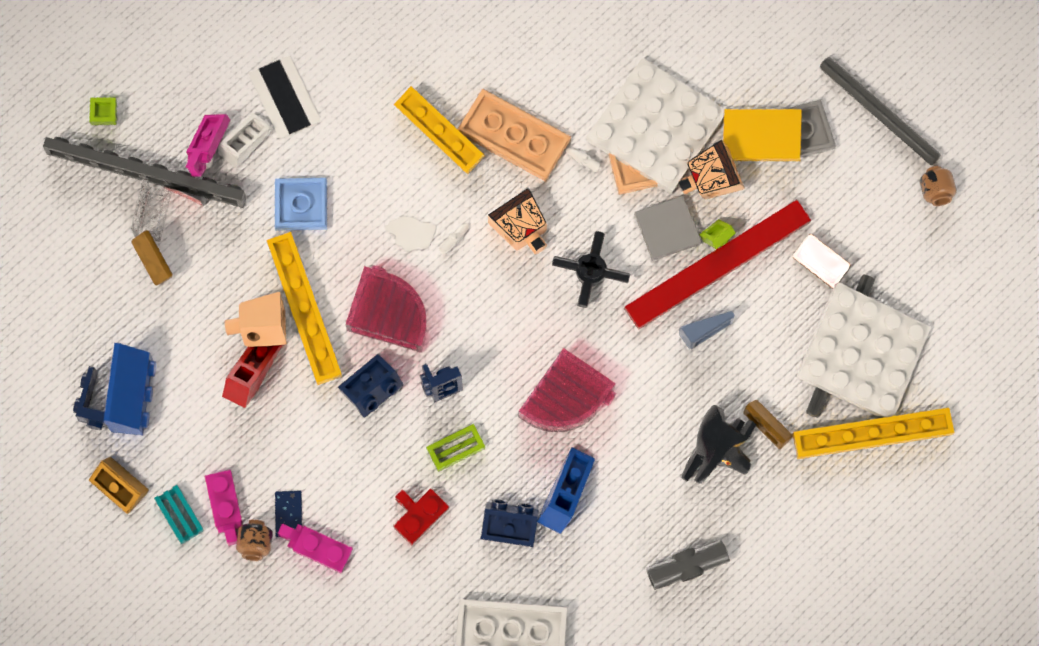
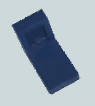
M89 366L87 373L84 372L82 374L80 388L83 389L80 398L77 397L75 400L73 413H76L75 416L79 422L87 423L86 427L102 430V427L108 428L104 422L105 412L89 408L98 375L95 367Z

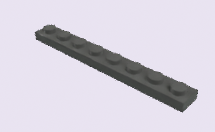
M46 137L43 144L46 154L240 208H244L246 203L245 192L241 187L234 184L224 186L217 184V181L212 178L203 177L199 179L192 177L191 173L183 170L173 172L161 164L154 163L151 166L144 164L142 160L135 157H128V159L118 157L119 155L113 151L104 150L100 152L87 144L80 143L79 146L70 144L68 140L62 137H54V139Z

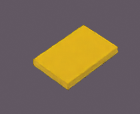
M724 109L723 141L728 146L733 161H801L802 109Z

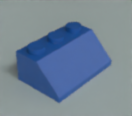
M114 343L104 422L111 433L143 435L144 428H148L150 414L146 412L147 402H151L153 397V387L150 386V379L155 377L156 361H153L150 352L121 343Z

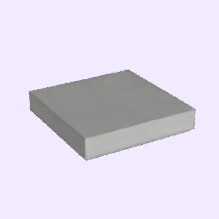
M821 100L786 108L802 109L801 158L836 148Z
M684 196L644 208L634 213L652 261L701 245L700 237Z

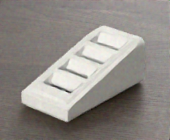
M252 113L219 143L218 154L233 167L237 168L272 131V127L255 113ZM253 125L260 132L256 133L250 126ZM245 132V133L248 134L252 139L250 140V139L247 138L243 133ZM236 141H240L244 147L240 146Z

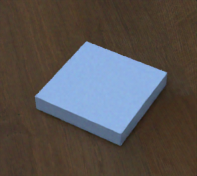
M327 178L275 179V231L327 230Z

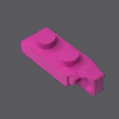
M227 114L204 115L186 151L188 162L185 167L188 168L192 177H201L206 170V163H209L213 158L231 121Z
M231 470L205 475L215 527L219 534L225 532L228 546L237 544L238 537L236 530L239 529L243 521Z
M282 524L278 532L279 537L289 541L287 547L293 549V552L341 574L353 551L352 547L306 526L297 525L296 529Z

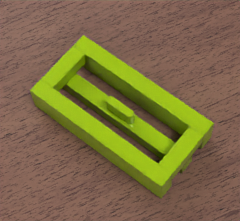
M474 424L426 447L438 472L485 449V445ZM470 433L473 434V437L437 455L434 452ZM475 442L478 444L442 463L439 462V460Z

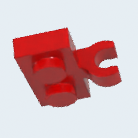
M431 488L416 503L402 489L395 496V500L407 512L393 525V528L412 546L450 507Z

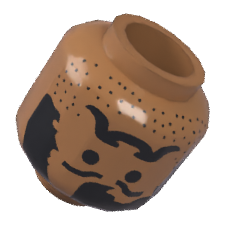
M933 166L928 168L926 173L920 178L923 197L926 202L932 203L933 206H943L950 203L957 192L953 174L948 169Z
M249 520L248 524L239 527L236 550L242 554L243 559L250 561L263 560V557L270 554L273 531L265 526V522L262 520Z

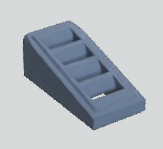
M732 311L683 325L679 329V335L689 350H692L731 325L735 315Z

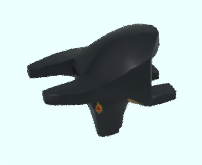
M712 405L702 419L697 435L696 447L685 466L681 478L688 481L700 465L701 467L694 479L699 484L703 483L717 466L727 467L746 475L750 469L751 460L743 453L739 446L749 439L756 424L751 420H748L745 424L743 420L736 419L731 426L724 420V410L717 405Z

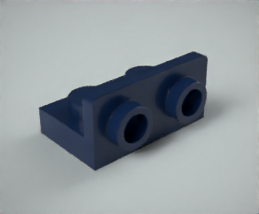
M377 354L340 384L338 388L356 407L360 415L365 418L390 396L394 395L403 386V382L397 372Z
M427 363L422 365L423 374L419 375L422 381L421 386L426 397L431 395L434 403L463 391L462 375L458 366L442 368L437 371V375L432 376Z
M498 499L486 502L480 539L534 547L539 514L538 509H534L533 505L524 503L518 504V506L507 505L506 501Z

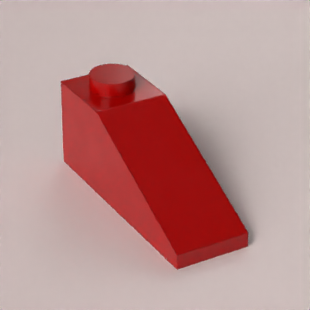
M283 345L247 347L227 375L222 397L246 408L258 391Z

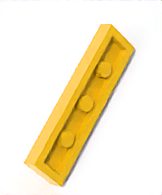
M412 86L393 104L465 173L469 174L485 157L473 143Z

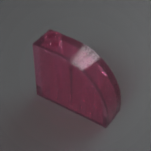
M372 265L371 268L364 266L345 324L346 330L422 353L427 336V319L420 296L409 283L396 275L387 273L386 269Z
M563 348L518 411V418L532 427L547 432H567L577 429L591 421L604 404L606 406L611 404L617 394L614 392L616 383Z

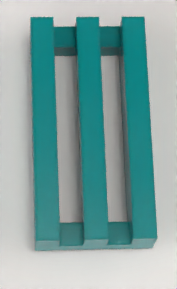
M178 485L173 486L169 491L163 492L164 494L161 496L158 495L154 498L181 545L204 532L203 527ZM177 494L197 528L194 531L191 530L173 500V495ZM166 499L187 532V535L182 536L164 506L163 501Z

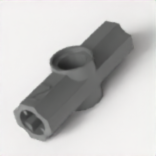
M722 540L698 549L690 548L673 555L671 559L647 567L646 571L654 590L678 581L686 582L697 578L707 570L730 562L725 544Z

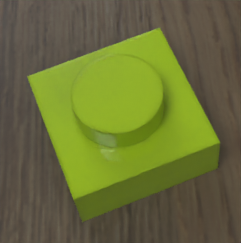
M116 97L90 98V125H117Z
M718 219L699 235L704 243L717 249L725 245L736 233L731 225Z

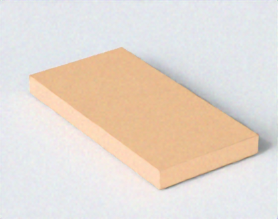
M483 88L458 128L468 140L545 182L571 141V136Z

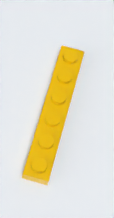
M288 232L266 240L317 385L342 377L292 233Z
M942 408L795 431L792 435L797 459L951 436L955 432L950 408Z

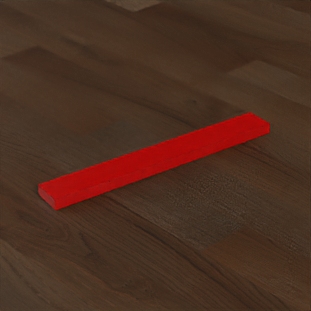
M795 200L624 307V310L639 330L811 223V219L798 200Z

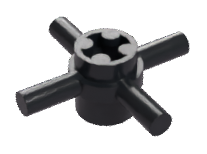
M595 231L589 254L583 255L578 261L554 256L552 266L576 271L577 278L582 283L577 306L582 308L588 307L592 287L597 286L604 278L628 283L630 273L607 268L605 260L600 256L605 233ZM585 266L597 267L599 270H594L592 275H588V269Z

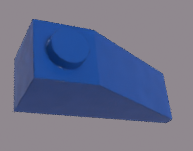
M571 447L537 520L539 524L559 534L563 532L574 515L595 458Z

